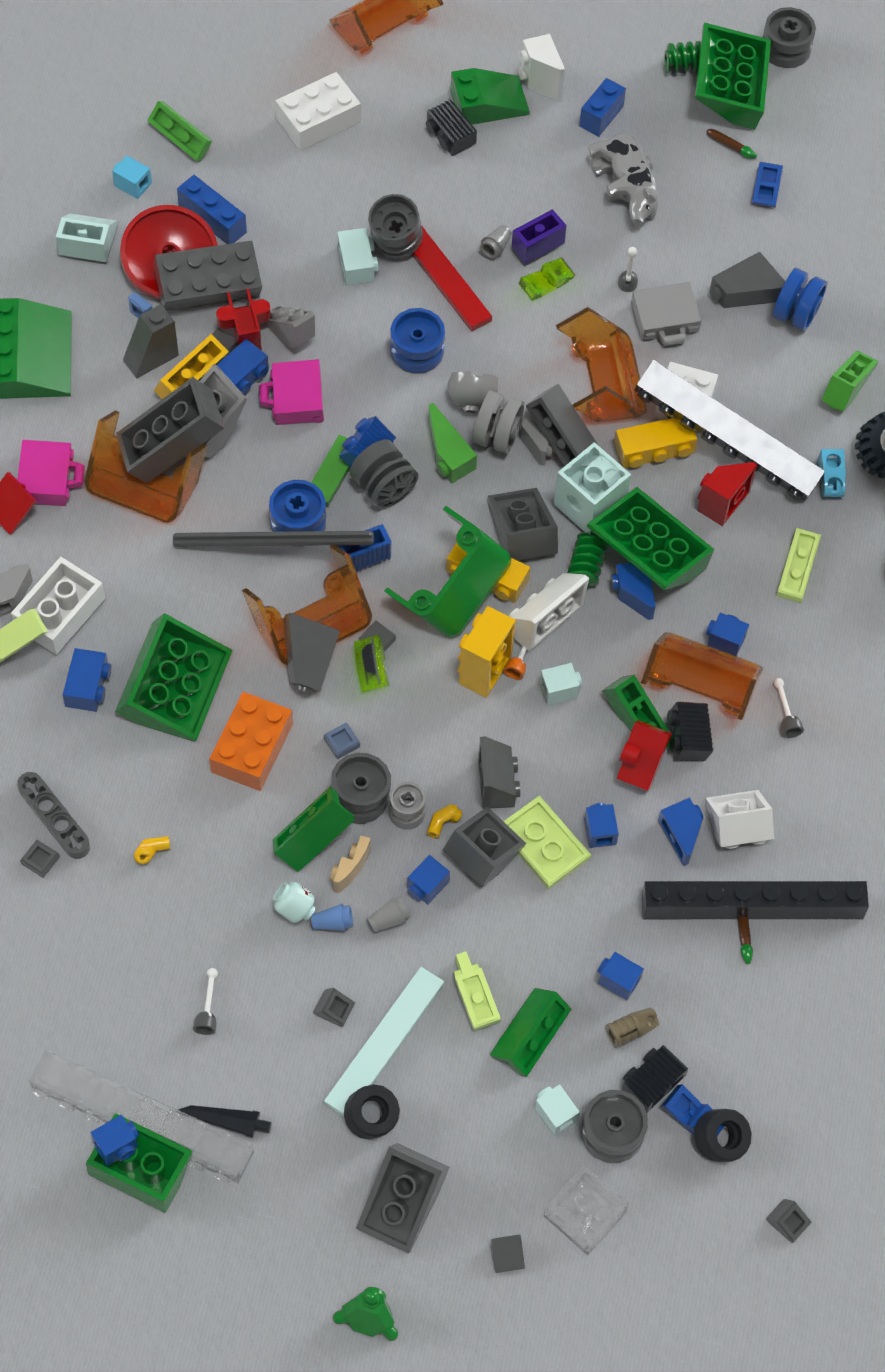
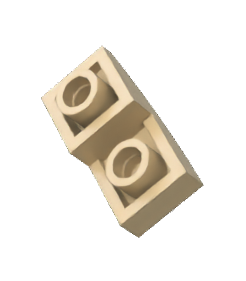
M360 835L358 844H352L349 859L341 857L339 866H333L330 881L333 882L334 892L340 893L359 874L370 853L371 838Z

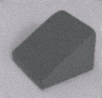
M335 988L325 989L313 1010V1014L343 1027L355 1002Z
M783 1199L766 1218L769 1224L791 1243H794L812 1223L797 1203L788 1199Z
M520 1234L491 1239L496 1273L525 1269Z

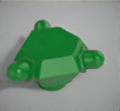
M367 1287L363 1292L344 1304L341 1310L333 1314V1321L336 1324L347 1323L353 1331L372 1337L378 1333L380 1335L383 1334L390 1341H394L398 1337V1330L394 1327L395 1322L390 1306L386 1301V1294L379 1288Z

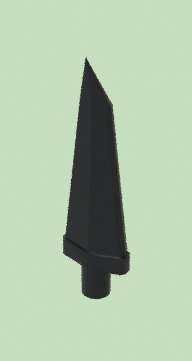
M190 1105L171 1111L253 1138L255 1131L270 1133L272 1122L260 1120V1112L254 1110L245 1111Z

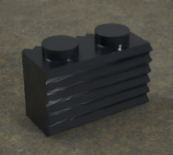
M451 99L427 111L426 127L431 134L435 133L441 147L444 150L448 149L451 155H455L476 144L477 130Z
M676 702L671 710L668 711L667 724L672 727L670 749L674 750L676 760L703 762L713 752L707 703Z
M664 1045L658 1050L652 1048L643 1058L645 1063L638 1069L632 1067L623 1077L625 1082L622 1090L634 1095L643 1104L646 1113L662 1100L688 1072V1068Z

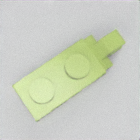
M467 952L457 954L455 961L458 970L454 971L455 982L473 1031L500 1023L501 1018L482 968H479L478 964L471 965Z

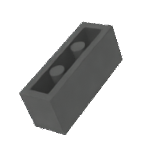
M559 384L542 392L526 405V408L564 466L594 442L597 444Z

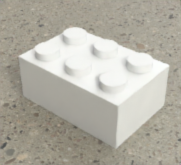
M337 72L275 100L276 119L300 151L361 122V103Z
M60 557L11 612L12 619L15 620L30 609H36L48 632L34 641L57 655L104 601L103 583L63 557Z

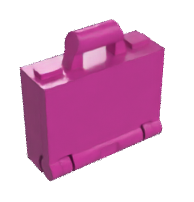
M319 359L272 363V370H270L271 381L259 385V401L261 406L272 408L273 419H276V424L323 422L324 412ZM269 390H273L274 399L269 400Z
M22 440L17 480L21 484H25V489L37 500L35 504L66 506L67 501H69V489L83 486L85 466L73 461L74 449L71 448V443ZM70 470H74L73 480H69Z

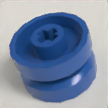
M794 268L778 296L773 310V318L786 322L793 315V327L806 331L820 308L828 281L816 276L808 282V273L799 268Z
M412 308L401 312L393 320L390 328L392 359L397 366L412 373H422L434 369L444 356V323L431 310Z
M291 480L275 488L269 501L270 526L273 532L325 531L326 500L323 492L315 484L306 480Z

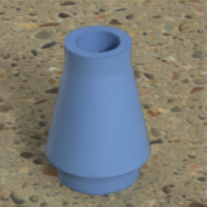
M342 903L318 913H313L311 916L313 930L347 931V928L353 927L351 906H344Z

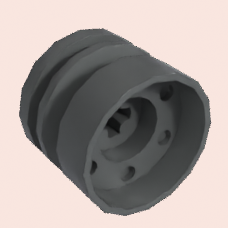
M390 194L381 197L373 204L369 210L368 222L376 249L382 255L393 259L409 257L416 252L422 243L423 231L418 208L415 203L404 195Z
M381 440L367 447L357 456L350 468L351 477L362 489L366 490V495L372 499V502L378 508H387L401 501L411 492L418 481V472L403 458V454L390 440Z

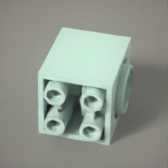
M594 442L558 471L554 505L585 533L594 534L587 527V524L628 494L631 474Z

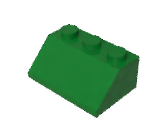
M115 1113L112 1119L118 1117L119 1114ZM124 1117V1119H125L126 1122L131 1121V1120H129V1119H127V1118ZM135 1122L133 1124L139 1133V1137L136 1138L138 1149L128 1159L124 1161L117 1160L106 1166L97 1149L94 1148L86 1162L88 1175L166 1213L181 1186L193 1154L192 1150Z

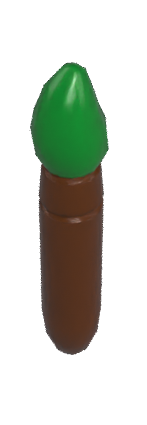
M715 129L707 130V134L712 139L741 153L745 158L754 159L757 157V154L749 146H744Z
M739 917L737 920L741 942L740 951L746 964H750L753 948L751 946L749 919L747 917Z

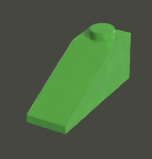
M857 350L832 375L821 401L827 403L834 410L844 412L853 402L879 361Z
M429 404L428 419L437 463L436 468L442 477H447L451 483H454L477 469V454L435 404Z

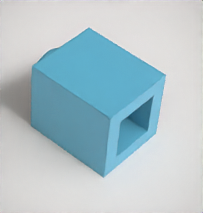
M127 155L113 168L114 186L137 199L152 184L150 168Z

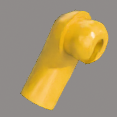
M448 804L436 811L432 816L426 834L431 838H439L444 823L449 820L455 823L461 819V809L457 808L454 804Z
M169 836L144 839L134 852L135 861L138 864L144 865L152 859L157 851L169 850Z

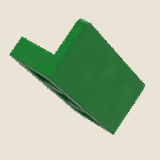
M332 787L326 789L273 839L274 854L297 872L304 868L355 821L354 815L339 803L338 792Z
M534 988L490 1055L494 1059L506 1061L520 1076L527 1077L572 1009L557 992Z

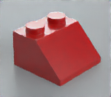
M749 462L717 466L711 474L707 473L700 483L702 490L697 497L699 500L697 511L723 527L751 492L757 464Z

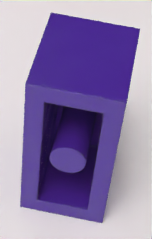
M552 209L514 229L511 248L526 265L564 244L567 225Z

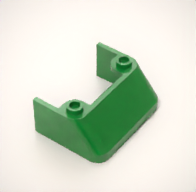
M445 506L443 511L462 526L456 535V541L458 546L467 552L464 559L437 596L428 590L422 589L416 591L406 601L388 587L384 592L443 635L454 638L462 634L511 565V556L506 549L478 527Z

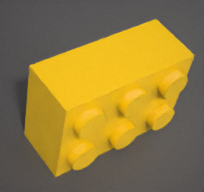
M489 606L486 607L483 614L478 613L472 623V631L470 634L466 633L459 644L461 652L458 657L460 665L457 672L460 673V685L485 698L488 697L502 675L507 661L512 658L515 619Z

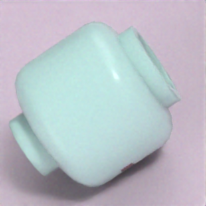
M296 881L289 884L283 883L274 894L275 910L292 923H297L302 919L308 920L315 911L313 906L315 897L313 893Z

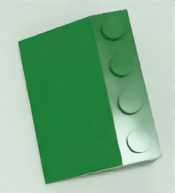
M704 22L695 99L730 123L755 130L765 109L771 39Z
M21 298L0 299V399L71 396L72 311Z
M638 487L634 488L587 524L591 531L663 590L692 581L706 570L715 550Z
M165 613L162 614L151 624L115 713L138 725L193 742L197 741L233 650Z

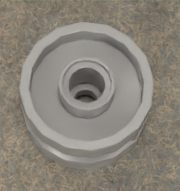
M490 390L482 403L476 420L473 443L487 447L493 440L494 450L508 454L519 432L525 402L511 397L504 405L503 395Z

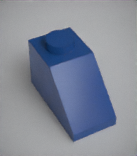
M632 563L616 564L615 574L611 575L612 590H617L618 600L646 619H653L656 606L651 579Z
M690 797L662 809L658 819L683 866L689 864L703 821V813L697 804L694 805Z

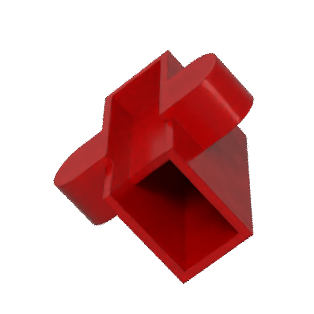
M248 288L246 289L247 306L234 308L230 293L227 292L228 306L220 307L217 310V325L221 329L233 328L238 345L247 339L262 350L261 332L258 323L266 322L270 319V303L264 299L252 301Z
M637 720L628 742L622 750L619 759L622 765L617 779L649 791L672 733Z

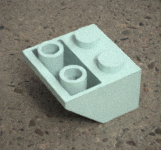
M71 213L62 217L56 234L59 255L107 262L118 222Z

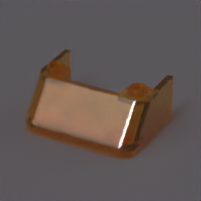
M362 0L329 20L336 32L354 51L360 50L363 53L373 47L372 42L376 38L410 19L415 18L416 21L427 17L429 15L427 11L443 5V1Z
M589 307L556 325L557 330L572 339L573 345L571 349L574 355L587 363L593 393L573 404L577 411L595 422L637 418L647 412L646 402L641 400L637 396L638 393L634 391L640 380L632 341L623 329Z
M115 410L98 420L84 480L86 489L95 496L165 523L172 522L178 518L199 481L207 445L202 444L187 454L185 464L175 469L173 478L160 474L149 483H145L126 470L117 436L114 435L120 412Z
M331 545L329 547L338 569L329 573L324 579L323 587L327 596L293 614L340 630L337 642L366 628L372 620V612L350 555L338 546ZM243 589L242 592L257 628L277 659L283 664L288 665L284 618L281 617L280 612L275 607L264 606L259 597L249 589Z
M664 632L654 643L641 683L646 685L650 680L651 685L662 689L672 684L721 701L722 706L725 707V712L738 716L737 719L743 720L764 668L754 662L677 634Z

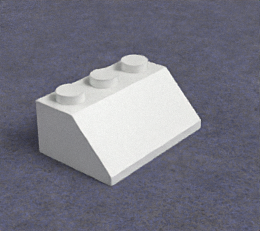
M562 573L558 578L550 579L540 593L532 594L522 608H516L510 613L509 617L516 620L514 639L522 646H525L528 651L532 650L583 607L589 577L581 574Z

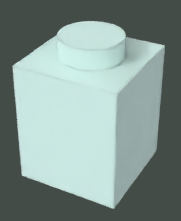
M572 663L541 670L540 685L547 705L578 698L579 687H582V679L580 673L574 671Z
M560 1084L553 1089L547 1087L537 1095L538 1099L535 1103V1110L554 1136L578 1121L580 1112Z

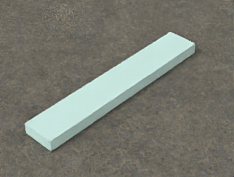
M423 967L419 968L324 1100L325 1105L344 1117V1107L349 1096L364 1086L374 1084L444 986L442 979Z

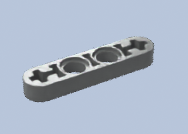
M26 772L22 774L17 782L19 792L71 858L81 859L85 857L90 850L89 839L85 832L37 773ZM27 782L35 784L36 791L38 792L36 796L31 788H26ZM43 800H51L54 803L53 807L48 811H42L38 808L39 803ZM60 819L69 822L68 828L63 831H58L54 828L55 822ZM71 834H73V838L78 843L82 844V848L73 847L72 841L69 838Z

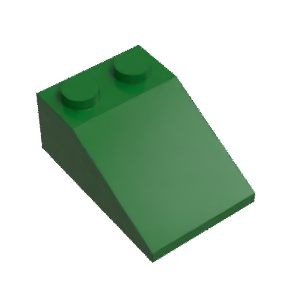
M478 68L451 72V94L454 104L472 125L530 115L519 76Z

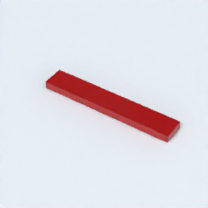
M422 227V243L412 256L471 332L491 322V313Z

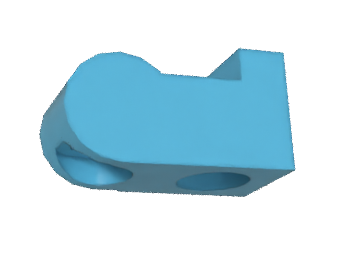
M821 449L817 459L818 467L825 471L820 478L822 497H844L846 477L844 449Z

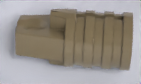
M647 1008L630 1013L619 1020L617 1019L612 1023L606 1024V1032L613 1046L618 1048L629 1041L642 1037L657 1027L659 1020L655 1010Z

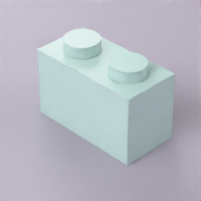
M367 229L338 231V250L345 285L374 282V272L378 271L377 257H372L371 252H374V242L372 237H368Z

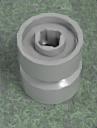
M403 782L395 786L390 794V818L401 829H414L423 822L425 817V793L418 784Z

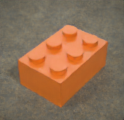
M242 692L209 758L211 773L261 791L292 728V710Z

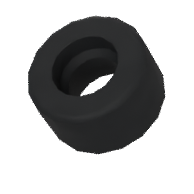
M372 1084L364 1086L352 1093L345 1103L344 1118L346 1125L353 1134L360 1138L374 1139L384 1136L394 1129L399 1120L400 1108L397 1098L392 1091L381 1085ZM367 1101H375L381 1108L382 1116L376 1123H369L362 1116V1106Z
M714 1109L707 1111L698 1119L695 1126L694 1140L696 1147L702 1156L711 1161L732 1162L738 1160L748 1151L751 1144L752 1132L749 1122L744 1115L736 1110ZM721 1124L726 1126L729 1133L728 1142L724 1147L719 1144L717 1139V1130Z

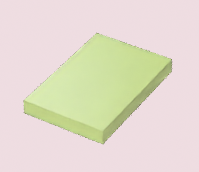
M540 796L504 821L527 843L518 855L548 890L591 859L590 852Z

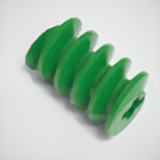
M691 41L687 42L685 47L682 42H678L676 48L673 43H669L664 57L666 73H669L671 66L674 67L675 72H678L680 65L683 66L684 72L688 71L689 65H692L693 70L697 71L701 41H696L694 46Z
M580 533L577 535L568 573L589 577L587 590L599 583L600 568L603 567V559L606 556L605 551L608 549V544L591 533Z

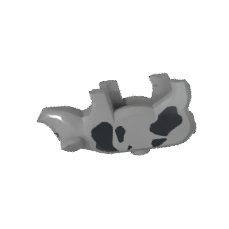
M617 134L608 140L597 141L589 145L588 149L592 159L601 156L592 162L595 175L599 176L602 173L612 172L614 182L607 185V190L605 191L608 201L622 199L630 203V216L635 226H643L646 217L649 220H653L658 209V196L654 175L651 171L653 166L650 157L644 156L636 139L628 134Z

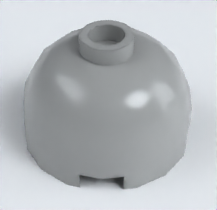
M470 371L453 372L449 376L448 381L451 400L457 406L463 407V411L466 413H478L487 393L490 390L498 391V377L483 373V377L471 375Z

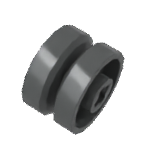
M786 7L773 11L767 17L763 38L771 39L769 57L771 64L781 68H796L809 59L816 26L808 13L801 9Z
M369 753L347 755L337 762L332 771L331 787L338 792L339 803L354 815L355 821L353 823H367L376 820L384 813L389 803L391 774L387 765L380 758Z
M608 1090L599 1093L589 1102L582 1122V1139L586 1149L595 1158L606 1163H621L631 1159L640 1150L648 1128V1115L643 1104L634 1095L623 1090Z

